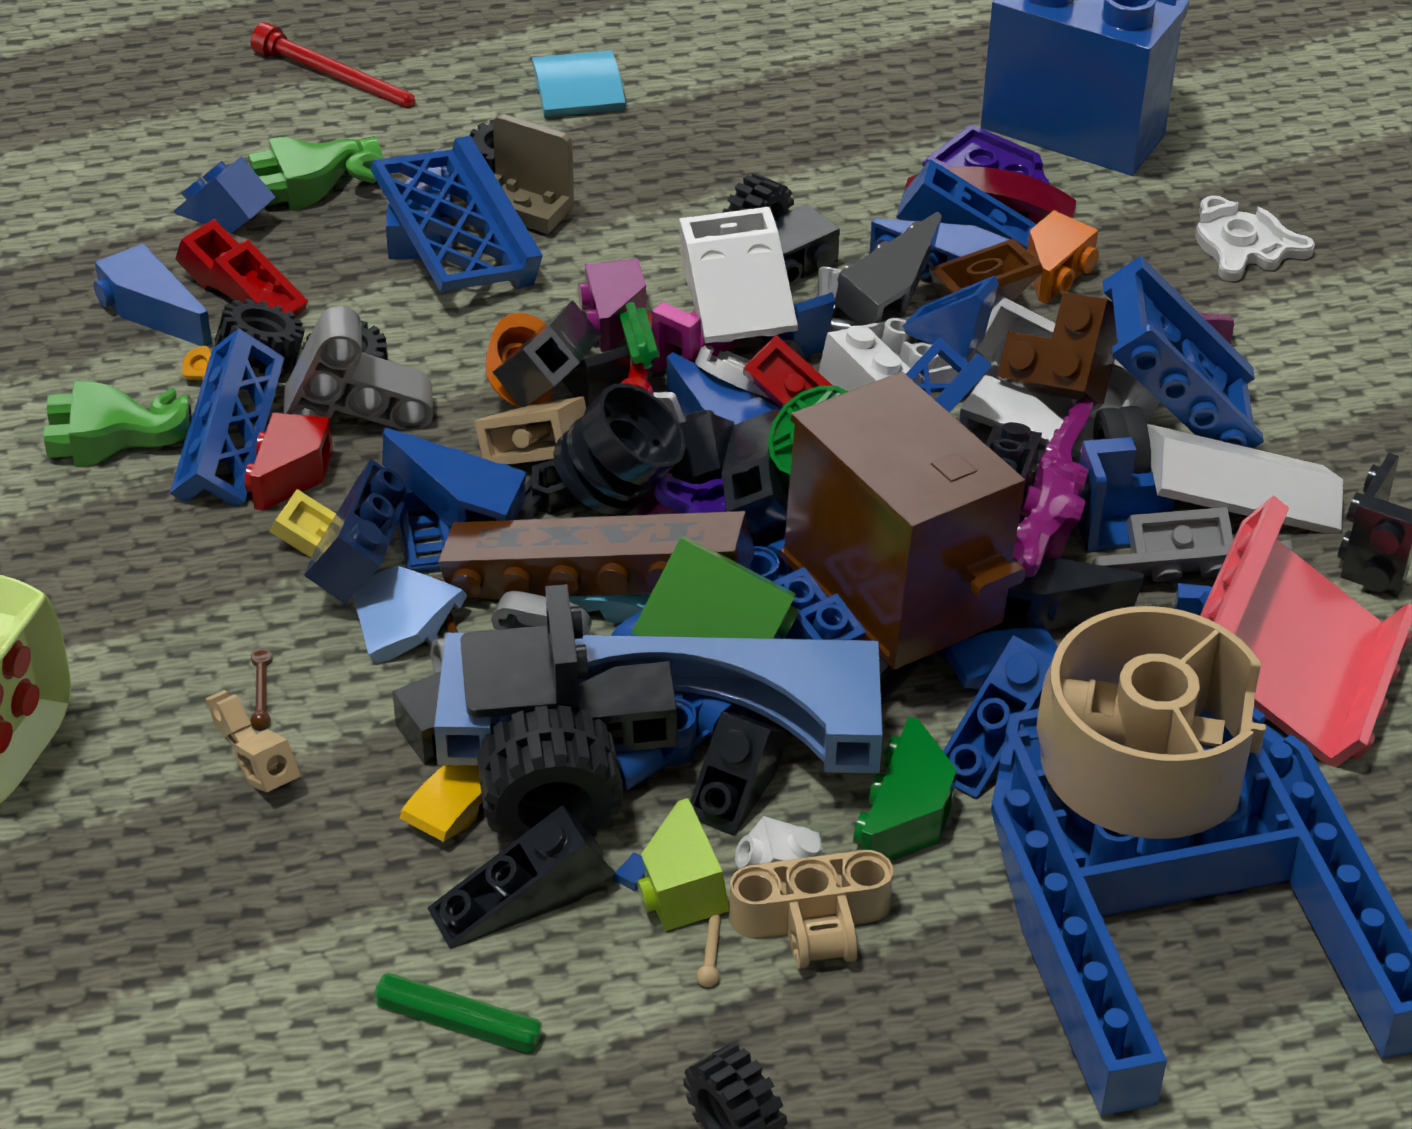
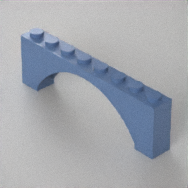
M446 633L434 724L437 765H477V754L479 750H482L481 742L485 735L494 734L493 727L500 721L509 722V718L512 717V715L473 718L467 714L460 638L465 633ZM583 635V639H575V645H586L588 660V678L578 679V684L613 667L669 661L674 691L716 697L739 704L769 718L804 742L824 762V772L879 773L882 715L878 641Z

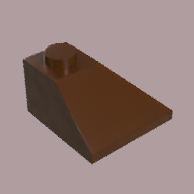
M1014 238L929 268L937 299L995 275L999 282L996 297L999 294L1013 301L1043 273L1042 264Z

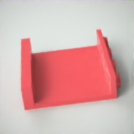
M1273 495L1242 521L1200 616L1234 633L1259 659L1261 668L1255 692L1254 707L1266 715L1268 720L1287 735L1292 734L1306 744L1310 752L1323 763L1337 767L1350 757L1358 759L1363 756L1375 740V734L1372 730L1376 719L1383 713L1388 704V699L1385 698L1389 684L1400 671V665L1397 663L1400 653L1412 637V631L1409 630L1412 623V604L1407 603L1381 622L1276 539L1289 507Z

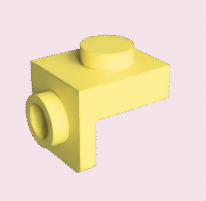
M297 489L274 521L269 532L311 558L336 513Z

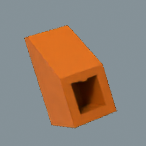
M1053 210L1029 231L1027 251L1042 264L1043 273L1032 282L1038 301L1047 304L1058 293L1068 292L1073 281L1083 272L1088 274L1093 270L1099 257V251L1096 249L1098 229Z

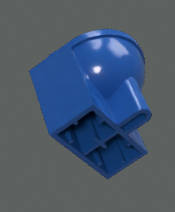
M994 0L991 10L980 128L1133 176L1166 133L1181 26L1188 12L1189 0Z

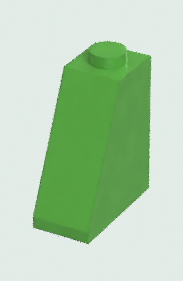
M683 535L679 539L631 633L637 636L758 639H773L775 634H778L785 638L799 609L791 606L795 598V593Z

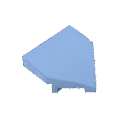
M395 566L372 575L353 596L368 655L377 664L387 662L423 643L424 640L431 646L433 640L439 639L437 632L452 607L460 609L467 594L462 589L400 566Z

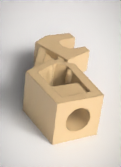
M223 690L205 698L215 726L233 746L235 758L252 787L269 792L301 777L288 739L269 729L256 734L250 727L251 722L237 695L229 696L228 691Z

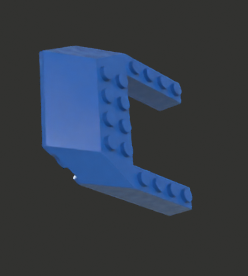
M1254 707L1252 721L1266 725L1261 753L1249 752L1237 810L1222 823L1194 835L1169 839H1148L1124 835L1105 829L1083 818L1065 804L1055 793L1043 771L1036 730L1039 709L1009 714L991 812L1023 935L1100 1116L1158 1105L1167 1063L1163 1050L1103 921L1102 916L1289 881L1381 1058L1412 1052V933L1306 744L1292 734L1286 738L1281 736L1264 723L1266 715ZM1206 710L1198 715L1199 717L1217 719ZM1225 726L1222 744L1234 738ZM1201 745L1204 751L1215 748L1213 746Z

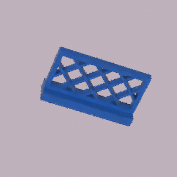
M471 136L455 138L451 150L372 161L371 172L440 292L510 280L513 281L517 289L535 284L543 254ZM446 166L450 178L442 177L428 171V169ZM399 172L413 179L408 185L391 178L390 174ZM421 181L440 189L441 192L437 197L416 187ZM452 194L464 199L468 205L467 209L446 201L447 195ZM410 199L429 207L430 210L425 215L409 208L406 203ZM437 211L458 219L459 222L456 227L435 219L434 216ZM466 223L483 230L486 235L485 239L463 231ZM426 229L448 238L445 245L427 239L424 235ZM455 241L477 250L474 257L451 249ZM484 254L499 259L503 266L494 267L480 260ZM446 260L465 268L466 271L447 275L442 262Z

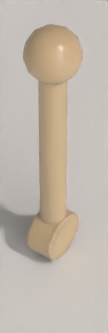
M721 914L713 915L709 918L704 964L696 974L698 983L706 988L716 985L719 980V972L715 968Z

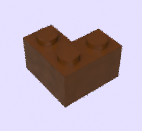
M1063 292L1052 338L1008 331L997 377L1010 384L1025 388L1030 392L1075 400L1089 397L1093 400V403L1104 404L1115 360L1112 355V347L1118 343L1113 302L1107 298Z

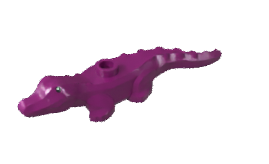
M1089 397L1076 401V406L1070 408V415L1064 418L1060 429H1055L1053 437L1046 445L1045 453L1038 461L1039 465L1036 474L1032 477L1033 486L1027 488L1022 499L1020 514L1026 517L1018 525L1013 562H1018L1025 568L1026 578L1036 575L1044 556L1060 559L1072 529L1081 518L1085 500L1079 497L1086 481L1088 469L1079 463L1072 462L1071 450L1090 416L1093 400Z

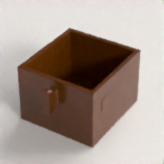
M904 372L896 373L791 413V421L795 425L785 544L784 548L780 549L779 556L794 571L805 567L827 597L837 593L865 629L864 641H878L879 655L896 670L1003 623L1008 588L1023 582L1026 575L1025 568L1018 562H1013L1025 479Z

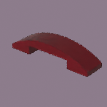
M961 166L946 168L1014 211L1029 212V220L1035 224H1038L1053 210L1070 218L1074 217L1076 200L1060 189L1039 179L1008 170L988 167ZM917 175L911 176L907 179L905 190L908 188V186L912 183V181L916 178Z

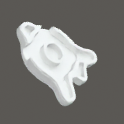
M1208 196L1201 201L1199 210L1200 220L1196 227L1195 237L1201 248L1216 259L1218 263V276L1225 281L1240 280L1245 272L1246 265L1250 263L1257 264L1264 270H1275L1284 259H1307L1313 255L1315 243L1311 238L1286 229L1275 216L1263 208L1257 206V212L1254 215L1238 211L1239 202L1229 201L1220 196Z

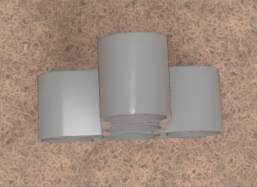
M343 306L331 307L325 310L319 317L285 386L284 414L331 418L333 412L337 410L397 429H406V426L420 425V428H426L433 418L432 384L430 378L417 369L362 353V323L360 316L354 310Z

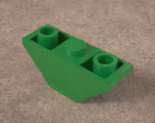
M910 716L907 718L901 736L892 735L889 740L884 766L888 767L885 774L876 773L869 796V804L872 805L870 813L861 811L853 836V843L861 845V850H873L882 853L890 861L939 843L954 802L957 769L918 718Z

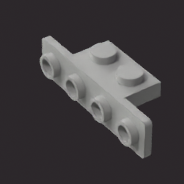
M1228 508L1130 515L1126 524L1132 554L1099 556L1094 559L1092 564L1144 573V576L1152 575L1154 582L1174 581L1181 578L1183 572L1201 571L1203 578H1217L1233 543ZM1291 540L1280 541L1293 551Z

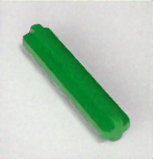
M629 302L625 304L627 311L620 314V321L633 364L642 363L644 369H650L653 367L651 360L659 357V350L647 311L644 307L636 308L634 302Z
M383 974L375 989V1003L379 1007L525 1053H533L541 1039L542 1022L539 1019L395 974Z

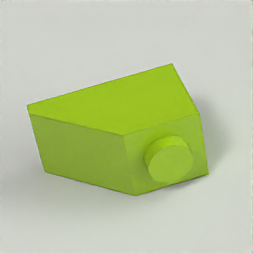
M689 798L680 800L641 853L645 878L637 880L638 891L646 913L656 910L665 932L730 911L722 868Z

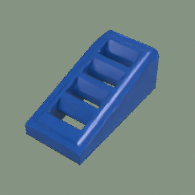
M410 490L396 525L406 567L419 573L441 570L438 563L440 555L417 558L416 554L442 551L451 526ZM426 512H433L434 514L412 518L408 517V515ZM437 525V528L411 531L413 527ZM434 538H440L441 542L414 545V541Z

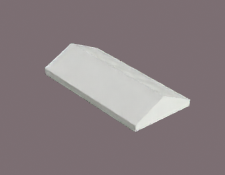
M1147 424L1151 448V468L1157 495L1211 508L1227 507L1229 512L1246 516L1252 514L1274 495L1289 507L1283 524L1324 534L1340 533L1342 530L1343 479L1324 465Z

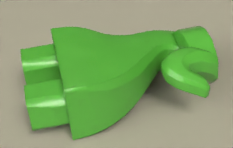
M375 136L362 139H341L327 143H309L294 138L278 137L268 139L270 150L248 154L249 166L275 196L266 206L286 202L290 211L306 208L323 199L333 189L346 170L356 179L375 183L376 179L371 172L372 161L384 159L381 147Z
M73 381L71 394L48 395L47 397L49 425L44 426L43 435L47 458L73 457L75 467L91 466L130 448L162 447L178 441H185L193 416L191 397L189 394H185L177 398L175 388H170L156 397L150 403L149 410H147L127 394L112 386L91 381Z

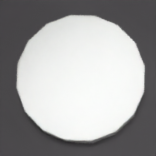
M712 346L701 347L695 361L697 366L728 383L769 398L743 375V368L750 361L749 359L729 351H720L718 357L712 355L714 351Z

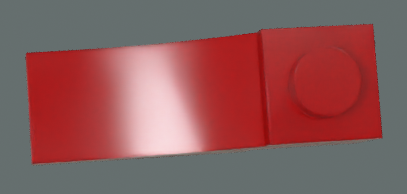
M215 219L181 239L175 260L204 290L209 287L215 288L232 299L241 301L243 304L245 299H252L255 304H259L260 300L266 301L269 307L274 308L275 305L283 307V313L290 311L296 315L306 309L308 300L248 239L239 244Z

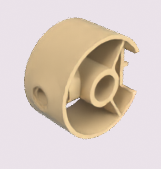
M1157 606L1126 607L1101 613L1082 622L1068 633L1059 644L1044 677L1036 730L1040 745L1041 763L1049 784L1060 799L1080 816L1105 829L1124 835L1148 839L1179 838L1206 831L1222 823L1237 810L1249 752L1261 753L1266 725L1252 721L1255 692L1261 668L1259 659L1240 638L1223 626L1202 616L1178 609ZM1206 710L1217 719L1199 717L1198 715ZM1225 726L1234 738L1222 744ZM1201 745L1213 746L1215 748L1204 751Z

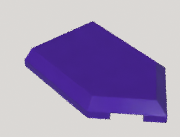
M972 124L924 159L922 163L924 167L932 159L945 168L961 166L996 168L1024 174L1050 184L1049 179L1044 175L1040 154Z

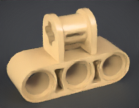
M859 850L755 864L740 868L733 874L730 880L729 922L737 933L748 938H764L788 934L797 969L807 968L809 962L840 957L845 962L856 961L857 942L854 925L875 922L887 915L891 905L893 865L882 853L873 850Z

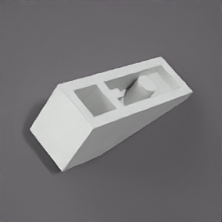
M988 375L983 376L960 408L959 420L985 445L994 424L1003 425L1008 422H1016L1027 425L1031 431L1041 432L1042 438L1038 461L1045 453L1046 445L1053 437L1055 429H1060L1061 424L1064 422L1029 390ZM1080 435L1076 438L1071 450L1072 462L1079 464L1083 441H1086Z

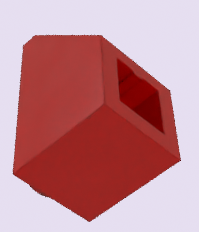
M272 413L266 432L261 431L258 435L255 463H248L245 473V489L247 492H252L254 509L266 510L291 498L297 489L303 492L323 482L333 453L329 417Z

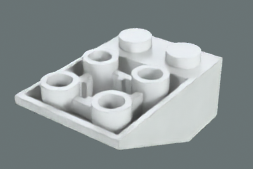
M770 207L679 218L682 267L697 317L701 318V331L705 343L730 342L740 338L762 335L775 336L784 332L798 331L779 232Z
M911 316L891 318L883 322L852 326L848 329L828 332L819 373L833 386H839L847 391H851L899 372L906 374L932 344L906 334L902 326ZM979 346L976 347L967 359L964 358L969 363L979 353L990 364L993 360ZM938 354L928 364L930 383H950L959 374ZM920 374L913 380L916 384H921ZM941 392L931 393V397L935 400Z

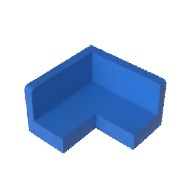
M1132 437L1083 441L1080 464L1087 467L1088 475L1079 497L1085 500V505L1077 525L1087 551L1131 548L1126 524L1130 515L1174 512L1176 499L1157 495L1153 472L1133 474L1136 447Z

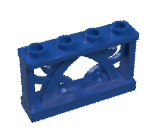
M1142 256L1102 281L1103 291L1113 301L1118 343L1112 347L1113 357L1194 435L1252 449L1264 442L1263 433L1254 425L1247 385L1255 379L1253 366Z

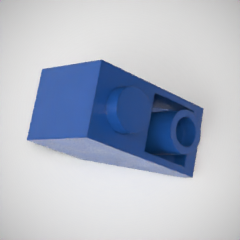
M241 156L228 167L223 161H220L204 174L202 178L200 177L181 193L186 200L173 212L202 224L215 219L231 234L255 216L275 196Z

